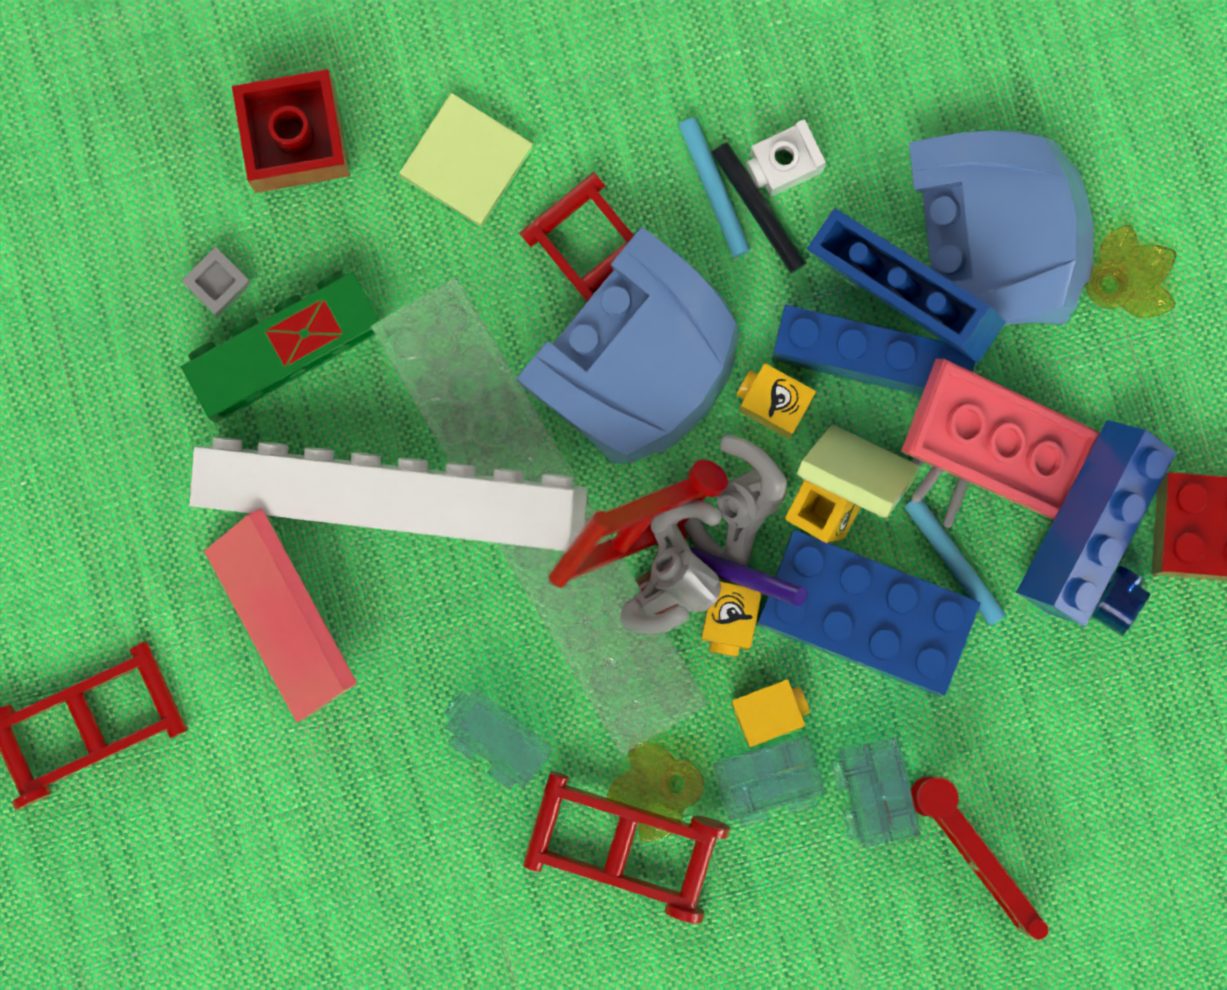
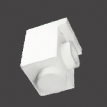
M805 119L785 131L752 145L750 150L752 159L746 161L747 168L757 188L765 185L770 197L822 174L826 164ZM781 150H787L792 154L793 161L788 165H781L775 160V154Z

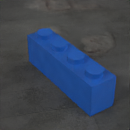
M836 208L830 213L807 247V250L824 265L976 363L980 361L1006 323L990 305Z
M789 305L784 306L771 361L919 396L923 394L935 359H946L971 372L974 371L975 361L943 341Z
M1107 420L1016 593L1048 614L1086 627L1177 452L1147 430Z

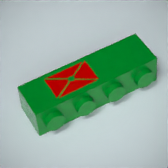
M342 271L333 273L317 283L318 291L303 299L299 295L287 298L274 307L276 314L260 323L256 318L248 320L231 331L233 336L231 339L218 346H215L214 342H210L189 353L188 358L190 361L180 367L210 420L217 423L385 330L353 271L345 276Z

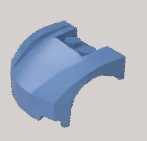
M1016 130L964 132L909 142L914 190L923 193L931 269L990 305L1006 321L1004 325L1022 323L1063 325L1071 318L1070 314L1077 307L1084 283H1088L1091 278L1093 267V218L1080 173L1077 167L1070 163L1058 143L1035 133Z
M643 227L639 229L611 263L614 269L613 272L553 344L547 341L516 378L523 389L569 422L592 442L611 463L623 464V462L633 463L655 452L662 453L676 444L708 413L730 377L735 363L734 356L740 334L734 314L720 293L691 265Z

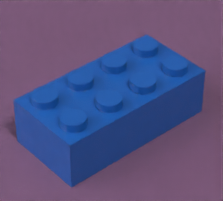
M794 530L775 577L805 587L807 590L806 600L801 606H795L767 595L756 626L938 697L945 696L981 602Z

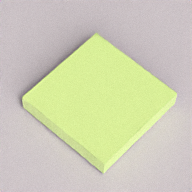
M451 93L399 172V175L482 228L533 149V143Z
M832 424L802 460L797 475L883 518H887L915 480L920 466Z

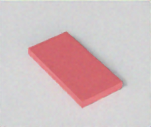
M935 359L901 452L1054 520L1100 432L946 359Z
M262 509L248 514L204 550L296 723L311 716L357 684Z

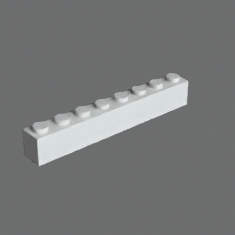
M213 437L212 445L194 447L189 506L252 513L262 509L269 516L566 551L584 528L588 488L572 486L573 477L542 474V482L523 480L524 472L519 470L494 469L493 477L475 475L476 466L447 463L445 471L429 470L428 461L421 459L398 458V466L381 464V455L351 453V461L334 459L335 450L305 448L304 455L288 454V445L259 442L258 450L242 448L241 439Z

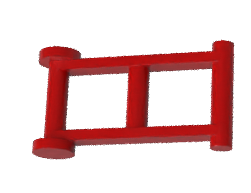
M594 171L519 232L531 248L538 242L587 302L613 272L614 269L611 263L634 237L599 192L606 186ZM592 199L626 242L585 276L580 278L546 235Z
M698 460L689 470L688 479L606 512L597 510L549 573V581L554 586L563 588L572 579L653 545L659 547L655 534L651 530L652 520L657 515L691 501H704L706 497L720 496L728 486L726 473L719 465L712 461ZM690 518L682 519L676 524L684 539H686V531L683 526ZM618 532L614 538L598 544L601 538Z
M143 642L129 649L133 658L15 712L12 704L0 707V753L20 797L11 801L15 811L31 806L51 796L52 792L49 785L164 731L167 732L170 739L188 731L148 642ZM138 669L161 721L107 745L84 693ZM66 702L89 754L34 779L11 727Z
M550 771L523 867L537 872L542 871L543 864L664 902L666 903L664 912L667 915L688 923H702L705 911L697 906L716 840L727 839L730 827L721 821L698 815L692 816L690 824L568 786L569 777L567 775ZM562 799L619 816L604 868L548 850ZM638 822L695 840L680 892L623 874Z
M923 777L915 781L909 790L908 796L913 810L922 816L932 817L1020 933L1035 940L1046 938L1049 933L1047 923L1043 921L958 809L959 794L955 785L951 781L940 777Z

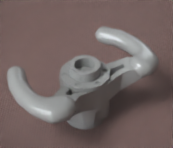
M726 435L720 442L721 449L726 453L742 458L754 467L752 470L728 481L727 488L717 497L718 508L728 523L726 550L714 541L706 531L701 520L690 518L683 527L697 549L747 567L756 532L766 517L778 511V505L786 497L787 481L777 464L761 448L748 440Z
M694 500L657 515L652 520L651 530L659 544L658 555L653 562L651 578L644 591L635 595L633 599L625 602L622 606L620 620L623 627L637 634L655 635L667 632L686 623L689 619V612L705 611L716 602L721 590L718 575L691 552L676 524L682 519L693 518L699 519L710 526H715L722 519L720 510L707 502ZM675 604H678V605H679V606H676V607H674V608H672V609H670V610H668V611H666V612H664V613L657 614V615H653V614H655V613H657V612H659V611H662V610H664V609H666V608H668V607H671V606H673V605H675Z

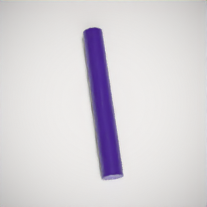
M689 546L691 552L718 575V578L795 606H801L806 600L807 590L805 587Z

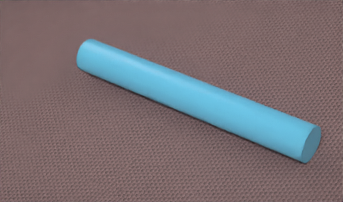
M697 118L687 119L678 126L732 257L743 256L751 251Z
M923 499L919 503L911 501L906 504L904 508L967 595L971 599L981 602L978 610L988 624L992 626L1006 616V613Z

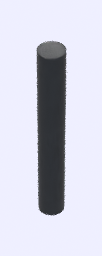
M726 142L717 147L712 152L713 156L789 273L796 272L806 265L804 258L729 143Z

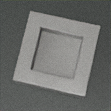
M217 247L207 254L181 280L217 318L252 285L251 281Z

